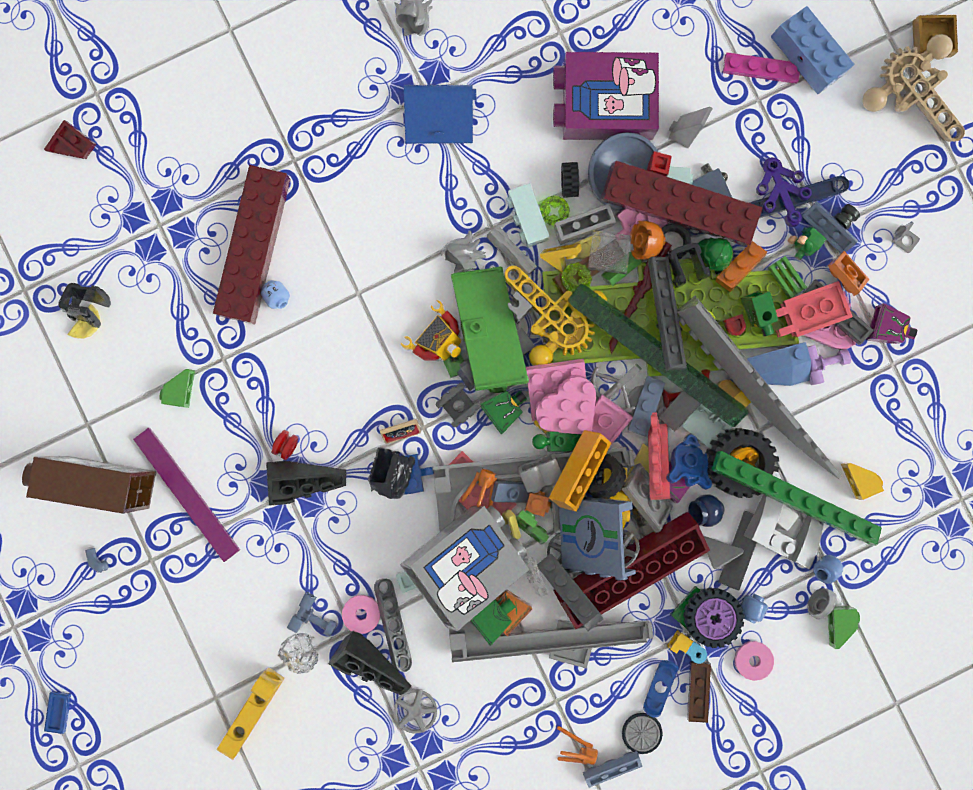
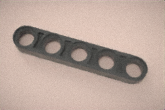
M378 579L374 584V591L392 665L399 672H407L412 666V658L394 585L390 579ZM382 582H386L388 585L385 593H382L379 588ZM388 600L392 602L393 606L389 612L384 608V604ZM392 619L397 622V628L393 631L389 628V622ZM397 638L402 642L399 649H395L393 645ZM404 657L406 659V666L401 669L398 661Z

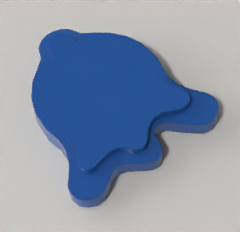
M691 434L686 436L673 449L671 453L672 468L667 474L666 479L669 483H675L684 478L687 487L698 484L702 489L707 490L712 487V481L707 473L708 457L699 448L701 445L698 443L696 436Z

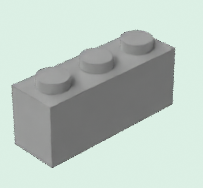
M606 204L556 222L554 224V231L559 244L562 245L613 227L616 220L610 204Z

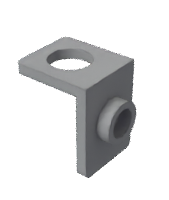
M912 221L906 225H900L894 233L896 234L891 241L906 253H911L920 241V238L910 231L914 224ZM906 235L912 238L910 246H905L902 243V238Z

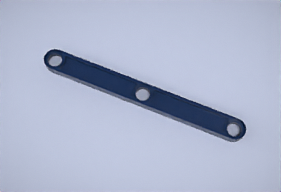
M837 176L800 187L801 189L808 187L812 191L810 198L805 201L788 192L794 208L844 193L849 188V180L845 176ZM836 181L843 182V190H838L835 187ZM802 192L804 196H808L807 192ZM780 194L775 202V209L767 213L762 208L760 218L786 211ZM769 197L749 203L763 207V203L767 201ZM686 228L690 237L706 235L701 232L693 233L689 228Z

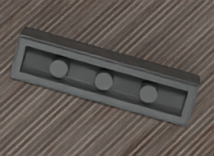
M745 510L732 542L733 546L743 549L744 552L724 565L718 583L738 591L741 588L757 544L743 536L754 515Z

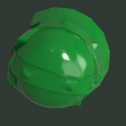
M710 237L698 242L701 248L700 255L702 261L704 258L709 270L716 271L717 275L729 266L733 258V249L727 239Z

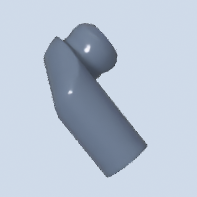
M95 548L85 550L89 567L97 573L108 570V562H100L97 559Z

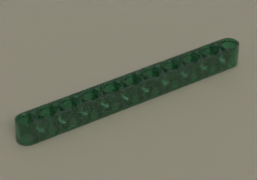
M580 284L568 298L569 303L575 309L731 427H736L748 415L749 412L743 404L686 362L687 368L684 370L666 371L661 342L586 285Z

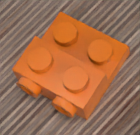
M845 251L828 264L831 274L842 282L844 289L852 293L853 296L860 293L870 280Z

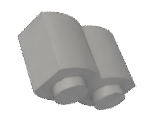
M554 453L518 467L519 474L528 493H537L547 485L555 486L562 473Z

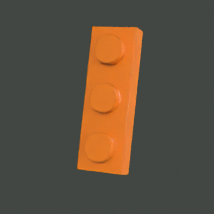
M752 241L751 245H748L716 277L715 281L731 292L766 256L767 251Z

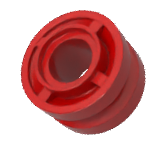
M284 429L276 437L271 453L274 455L280 453L281 458L287 460L296 449L299 437L294 434L290 437L289 431Z

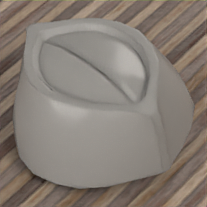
M827 588L817 589L808 601L809 615L817 620L828 616L835 607L837 594Z

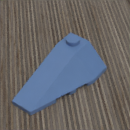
M806 342L747 358L768 385L792 386L810 381L811 358Z

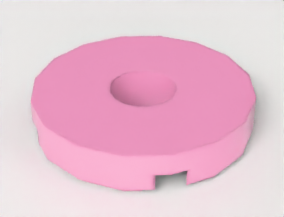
M366 595L351 597L345 603L342 610L344 625L350 631L361 634L372 631L380 620L377 601L373 597ZM357 610H365L367 613L366 618L359 619L356 615Z
M747 641L735 653V667L746 679L752 681L762 680L768 677L773 670L774 656L771 650L761 642ZM752 656H758V664L754 666L750 665V658Z

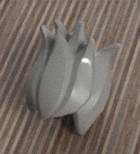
M401 0V5L394 2L396 6V23L404 29V36L414 33L422 36L428 31L429 11L433 8V6L429 5L433 0H428L423 3L424 0Z
M469 231L464 238L449 241L443 248L441 256L444 254L445 260L456 264L454 273L476 269L475 261L479 258H486V255H483L486 252L476 250L480 239L472 242V232Z

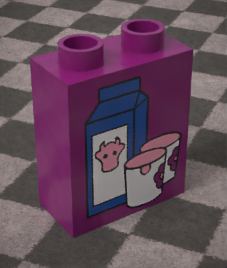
M566 52L563 66H554L553 90H563V103H554L553 127H563V140H605L619 133H635L648 140L654 139L659 130L658 52Z

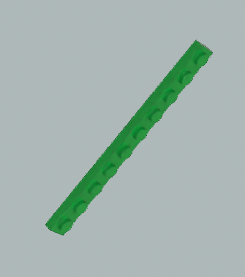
M723 451L717 452L712 471L872 546L878 545L882 527Z

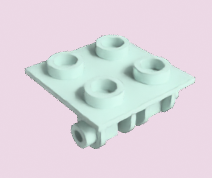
M704 397L702 399L703 402L682 424V427L711 449L712 445L709 443L712 439L717 441L718 437L716 435L719 433L725 434V430H730L733 427L735 420L707 397Z

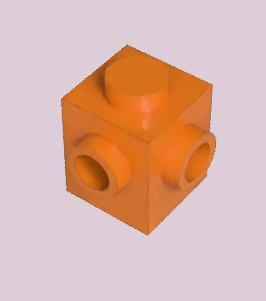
M542 491L537 493L529 492L524 511L527 510L532 514L544 517V514L549 513L551 502L548 501L549 497L545 496V492Z

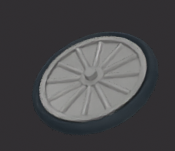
M636 713L630 716L623 725L622 739L627 748L632 752L637 751L638 754L651 753L658 748L662 741L663 731L660 722L655 717H651L646 713Z

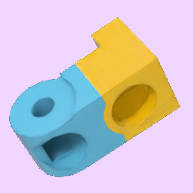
M678 630L667 645L676 654L679 650L683 651L697 664L703 663L707 658V652L701 645Z

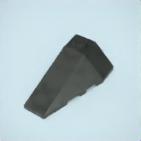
M291 461L266 462L269 506L290 504L295 502L294 499L303 496L305 498L312 497V493L319 491L325 493L346 486V469Z
M352 631L344 638L328 663L344 674L351 676V673L362 676V681H375L380 688L399 695L407 692L412 686L370 640L355 631Z

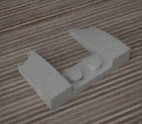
M763 495L743 536L810 569L820 544L824 523L807 515L796 539L793 540L775 530L783 503Z

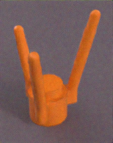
M481 469L480 472H476L475 478L464 493L461 501H465L477 481H479L478 485L482 489L477 507L481 506L486 488L489 487L488 507H493L491 496L494 483L497 480L495 477L496 473L487 469Z
M557 726L559 731L585 746V748L581 747L579 754L560 751L561 755L569 757H558V761L594 765L597 760L598 750L593 749V744Z

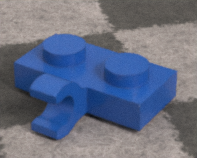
M418 454L405 456L408 458L410 456L415 457V464L404 495L424 492L422 476L434 474L433 467L420 469Z

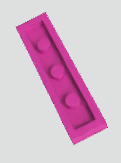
M728 52L725 54L722 72L724 74L795 84L798 83L800 75L797 66L792 64L791 61Z

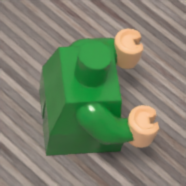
M804 227L801 231L803 234L799 238L790 236L787 241L790 244H795L794 248L797 250V253L794 257L801 260L803 256H811L819 250L827 238L813 227Z

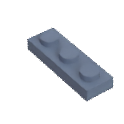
M816 201L803 213L802 217L827 238V241L840 253L843 251L847 252L858 242L819 202Z
M646 376L628 431L647 437L651 426V415L656 412L666 382Z
M635 751L628 752L618 759L608 760L600 766L590 767L582 773L588 788L643 766L638 752Z

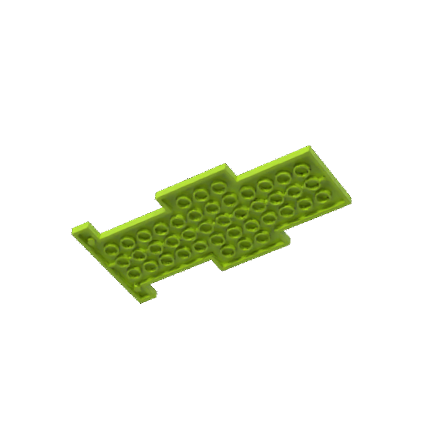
M678 259L685 275L686 283L678 288H675L673 285L677 309L696 296L704 307L713 313L717 323L739 350L799 344V338L792 337L791 333L779 338L777 337L775 331L788 326L784 316L778 317V321L771 323L774 333L763 337L761 329L759 327H752L740 299L743 296L756 291H770L775 310L780 309V304L789 299L769 270L750 272L729 292L715 281L718 275H715L714 270H710L709 277L698 280L692 259ZM646 262L637 266L638 281L644 278L643 272ZM670 265L671 277H672V280H673V279H674V275H673L672 268H671V265ZM776 269L785 281V283L787 284V286L790 288V290L794 292L793 288L785 279L780 269ZM559 270L543 271L544 292L556 302L562 294L552 279L562 272ZM638 282L621 283L614 286L577 287L570 290L573 293L576 309L580 310L584 306L583 299L592 290L604 293L608 303L602 313L591 314L586 319L588 324H594L593 328H589V330L594 331V335H588L592 342L585 341L588 347L585 349L580 346L581 353L574 349V355L572 356L570 355V350H567V354L564 356L563 349L558 348L553 353L552 363L584 359L585 364L646 358L647 376L650 377L699 373L704 369L721 371L713 363L715 358L711 354L707 355L701 348L703 343L699 339L695 340L690 333L681 330L687 368L684 370L666 371L660 332L655 326L658 324L653 289L648 291L643 299L639 300L637 304L638 309L631 315L627 323V329L621 335L612 354L609 342L634 296L633 286H637ZM567 306L564 312L570 317L572 310ZM555 311L549 314L550 319L553 321H557L560 318L559 314ZM742 314L746 323L745 331L738 336L729 335L723 320ZM570 325L563 326V331L566 334H572L573 328ZM551 326L547 328L549 334L555 331Z

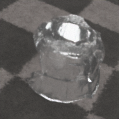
M298 633L290 636L281 644L277 656L288 667L289 671L305 674L314 669L319 659V653L311 644L315 637L307 633Z

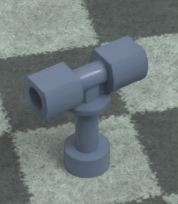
M306 592L299 604L300 609L297 614L293 615L287 628L297 633L303 622L307 624L310 621L325 629L324 634L331 637L338 623L333 620L327 622L314 615V610L311 607L317 597Z

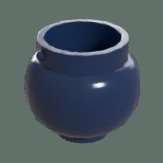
M711 494L699 496L695 501L690 502L688 506V513L699 526L703 527L717 525L721 522L725 512L723 503Z

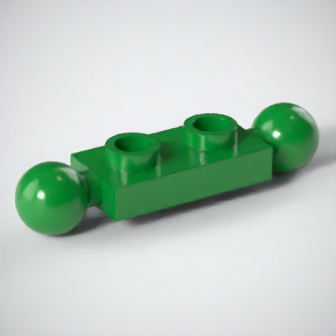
M546 432V436L543 434L535 435L532 439V445L539 450L547 446V452H573L582 434Z

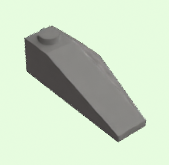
M709 106L682 115L678 121L674 120L668 130L671 132L669 139L689 148L705 125L713 108Z

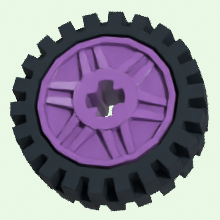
M710 587L701 589L700 592L694 593L693 597L689 598V603L685 606L684 623L688 632L696 641L707 647L722 648L726 644H732L731 641L738 638L737 635L742 632L741 627H744L743 619L745 617L742 612V606L733 595L720 588ZM716 615L717 619L712 620L710 617Z

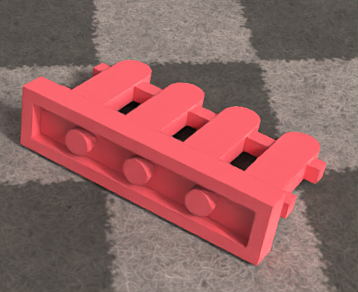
M656 412L651 415V426L648 431L650 499L663 500L670 499V483L666 479L669 473L668 425L659 424Z

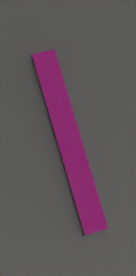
M147 428L133 439L222 561L226 562L241 549L153 430Z

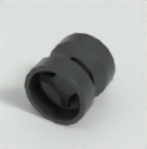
M846 204L834 218L848 230L851 227V223L860 218V213L854 206Z

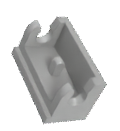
M516 291L512 299L514 305L512 306L511 303H508V307L513 312L515 322L519 324L531 311L532 305Z

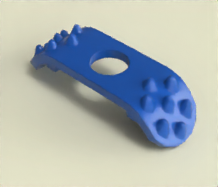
M660 661L646 696L643 710L651 717L661 716L678 672V666L671 661ZM659 681L664 682L667 686L666 691L663 693H659L655 689V684Z

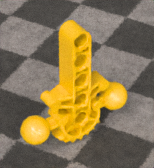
M513 265L506 269L504 276L506 283L515 292L517 291L541 316L532 325L531 334L548 338V342L545 345H537L530 351L529 360L532 366L552 363L553 353L558 348L563 349L564 356L567 354V350H570V355L572 356L574 355V349L581 353L580 346L585 349L588 347L585 341L592 342L588 335H594V331L589 330V328L594 327V324H588L586 319L591 314H600L606 309L608 302L604 293L598 290L588 292L583 299L584 306L579 310L575 307L571 291H566L554 302L519 267ZM515 271L519 277L516 280H511L508 274ZM530 285L532 292L529 294L524 293L522 286ZM543 298L546 301V305L538 307L535 303L536 299ZM567 306L572 310L570 317L564 312ZM555 311L559 314L560 318L557 321H553L550 319L549 314ZM551 326L555 331L550 334L545 332V329ZM563 326H572L573 333L566 334L563 331Z

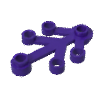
M775 157L768 158L763 164L765 175L761 183L758 184L756 193L760 196L765 195L769 190L768 184L771 178H773L775 186L768 200L765 201L763 210L767 213L772 212L776 207L775 202L780 194L787 211L785 223L789 227H796L801 222L802 215L799 211L795 210L788 192L799 196L801 200L805 201L810 198L812 191L808 187L801 189L787 183L781 177L783 175L792 179L794 183H801L805 177L801 170L794 172L783 167L779 159ZM770 164H774L776 168H771ZM795 175H800L801 179H797ZM759 187H764L765 191H761ZM802 192H807L808 196H804ZM766 204H771L772 208H767ZM791 215H796L797 219L794 220Z

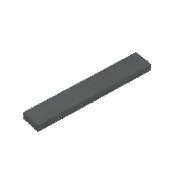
M650 257L648 264L666 371L684 370L687 366L668 257Z

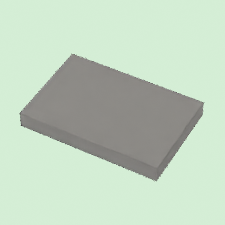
M639 463L634 466L621 489L656 533L661 531L673 505L668 499H650L649 474L642 464Z

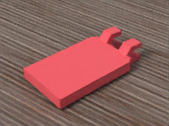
M837 281L783 301V304H780L781 308L777 309L776 313L777 317H785L788 326L775 332L778 338L790 333L792 337L795 336L796 338L852 318L853 316L840 282Z

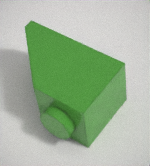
M185 369L164 384L159 395L161 404L189 408L195 370Z
M838 606L834 607L833 611L828 615L829 646L834 649H840L858 630L860 614L856 608Z

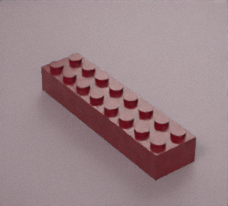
M614 161L611 164L600 200L717 238L727 239L742 246L751 245L763 208L619 161Z
M249 165L213 309L214 315L253 325L256 324L262 299L261 291L266 283L291 181L287 173Z
M688 512L663 525L661 531L656 533L653 531L638 540L639 553L634 562L626 567L627 569L635 570L636 574L627 576L628 579L616 580L614 576L600 577V574L587 575L585 572L573 578L574 582L601 615L710 551L698 523ZM634 542L626 548L636 552V543ZM626 556L624 558V565L627 564L632 559V557ZM554 589L553 591L574 628L578 629L583 626Z

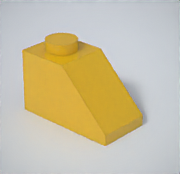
M852 463L841 464L856 499L865 500L884 491L882 487L883 481L875 472Z

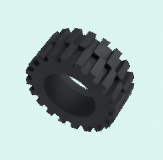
M742 428L725 430V434L719 433L716 435L718 440L712 439L709 443L712 445V448H707L705 452L709 454L707 473L711 476L710 480L712 483L716 484L715 487L738 498H743V496L753 498L752 494L761 495V493L711 469L718 451L730 454L738 446L749 445L759 453L758 469L773 475L774 471L779 472V467L775 466V462L780 461L779 456L773 454L777 450L775 446L770 445L772 443L771 440L763 437L764 435L759 432Z

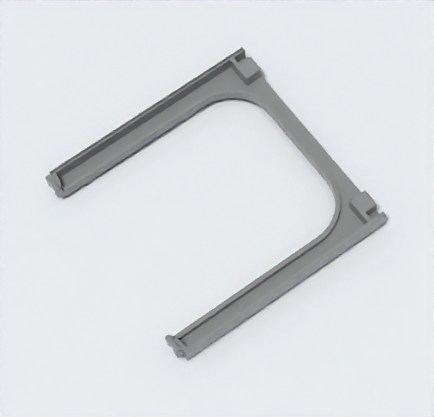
M626 447L608 449L606 454L614 456L624 467L635 466L633 450L626 451ZM572 452L555 454L562 471ZM545 455L433 466L439 531L441 532L454 521L456 505L475 478L476 472H480L481 469H487L496 473L495 477L497 479L521 477L518 467ZM643 620L596 625L589 631L583 626L578 629L563 628L515 633L508 636L500 635L491 646L471 621L458 631L449 628L452 663L647 643V638L653 639L652 623Z

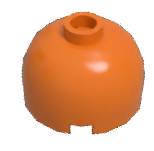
M639 220L638 224L633 225L630 233L629 242L633 244L634 249L631 250V254L635 259L647 260L650 257L658 256L665 245L666 239L659 225L651 221Z

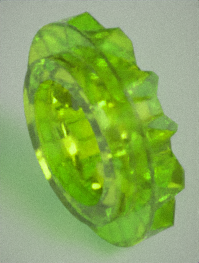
M550 196L541 203L540 212L544 222L554 226L556 222L569 217L570 208L567 201L562 197ZM550 206L554 209L559 208L558 216L555 214L548 216L551 212Z
M579 262L570 263L562 272L563 285L573 293L586 291L593 279L591 277V270ZM577 271L579 273V276L583 278L580 279L578 283L576 282L575 278L571 277L576 275Z

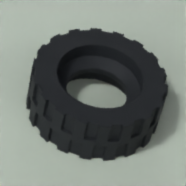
M606 454L587 492L595 498L604 499L617 495L616 493L620 492L625 484L626 470L623 468L624 466L614 456ZM603 469H610L612 474L608 481L602 485L596 484L595 478L598 473Z

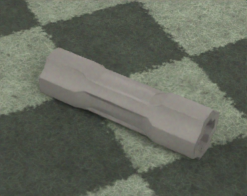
M499 225L495 226L487 234L489 241L527 276L537 268L535 263L511 241Z

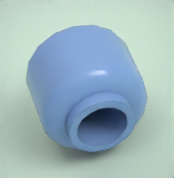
M825 555L815 563L813 571L818 580L830 584L842 575L843 565L835 556Z
M755 593L753 596L746 595L741 606L745 620L753 624L763 620L768 610V605L763 602L765 598Z

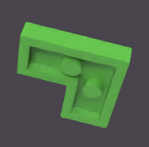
M522 510L515 515L518 527L542 545L548 540L550 536L546 534L547 531L539 525L536 526L538 521L535 520L536 517L531 512Z

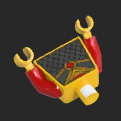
M439 300L436 301L440 304V308L435 309L431 305V309L440 313L441 316L437 315L414 342L417 345L415 346L408 336L404 338L410 341L409 345L405 346L401 343L402 348L413 350L412 353L425 361H437L438 359L445 361L450 355L457 357L461 352L460 347H458L462 341L458 336L460 333L458 321L448 310H444V305Z

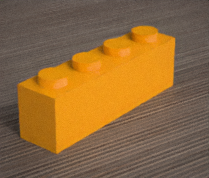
M584 430L549 499L561 508L577 512L611 442L601 433Z

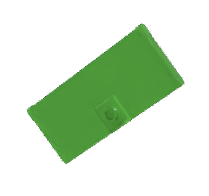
M499 266L451 274L475 391L529 383L513 312L508 307L510 299L503 267Z

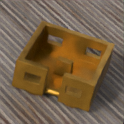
M918 15L912 21L913 46L918 48V54L924 53L927 49L928 41L933 36L939 34L947 35L953 43L952 51L946 58H951L958 52L957 15Z

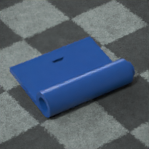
M404 85L405 144L473 143V100H477V91L473 89V85Z

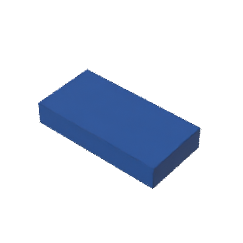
M56 691L49 693L44 732L58 734L66 732L71 693Z

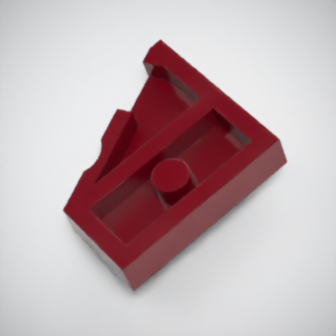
M63 120L44 150L51 153L87 159L97 144L71 123Z

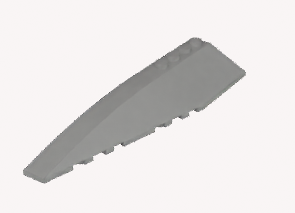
M694 296L678 308L679 321L683 326L687 324L691 329L689 331L690 335L695 340L699 339L703 343L701 348L707 355L711 354L715 358L713 363L717 368L725 370L752 404L784 436L816 463L840 479L842 476L699 299Z

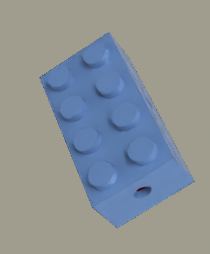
M808 6L782 23L771 35L774 42L791 63L797 66V70L817 95L845 75L855 65Z

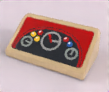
M414 419L381 429L380 434L385 444H389L421 434L418 420Z

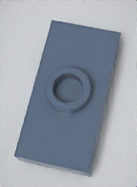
M495 481L491 500L493 502L527 503L529 493L523 482Z

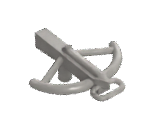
M635 364L624 376L617 379L598 373L599 368L595 367L591 376V383L596 390V401L601 396L596 385V377L598 376L616 382L603 394L605 397L610 399L622 388L626 408L622 409L626 412L634 411L636 407H630L625 384L640 372L642 368Z

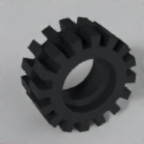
M578 162L561 163L563 198L579 197Z

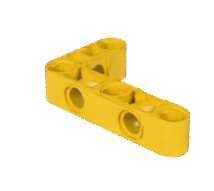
M269 667L259 676L251 689L250 697L219 744L217 751L234 760L285 677ZM236 727H242L244 734H239Z

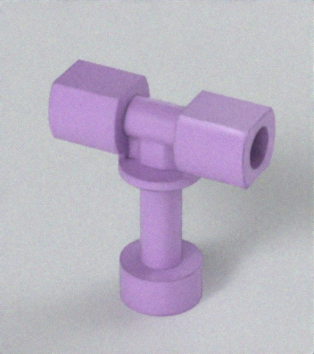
M815 345L807 347L811 358L810 385L825 382L822 373L825 370V366L840 363L841 365L851 363V356L847 349L839 350L837 355L823 359L822 356H818Z

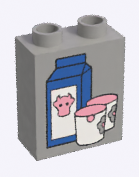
M472 506L400 564L445 627L456 631L461 629L530 570L523 561L527 556L526 549L516 538L512 537L508 540L500 529L505 525V521L501 514L492 506L487 509L485 506H480L479 508Z

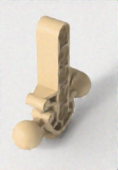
M943 34L933 36L928 41L926 51L921 55L917 53V47H913L910 50L909 46H906L904 51L899 48L896 53H890L891 59L887 58L884 60L888 66H881L880 68L885 73L879 75L880 78L885 77L886 83L881 88L872 87L864 93L862 98L864 107L871 112L879 111L886 105L887 96L893 93L896 96L895 111L903 112L916 104L945 141L955 142L961 140L965 135L964 127L934 89L947 78L948 73L945 70L940 71L935 67L931 68L930 63L933 59H944L951 53L953 46L951 38ZM905 68L909 69L911 72V75L908 79L905 78L903 75V71ZM928 71L930 76L925 78L921 72ZM917 83L921 84L922 91L920 94H918L915 91V85ZM905 89L906 93L901 97L900 92ZM929 98L934 101L931 109L926 105ZM940 113H943L945 115V121L943 123H940L938 121V116L940 115ZM952 128H955L957 131V134L954 138L950 136V130Z

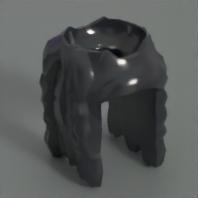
M378 448L370 471L371 474L368 476L371 492L375 490L379 495L385 496L388 499H400L409 485L415 457L410 456L408 458L404 455L400 456L399 451L392 452L390 449Z

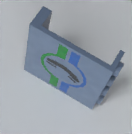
M584 496L577 512L559 507L562 567L570 569L571 572L585 571L587 575L600 574V577L614 576L616 580L628 579L627 576L636 574L635 570L627 569L624 565L622 512L632 510V501Z

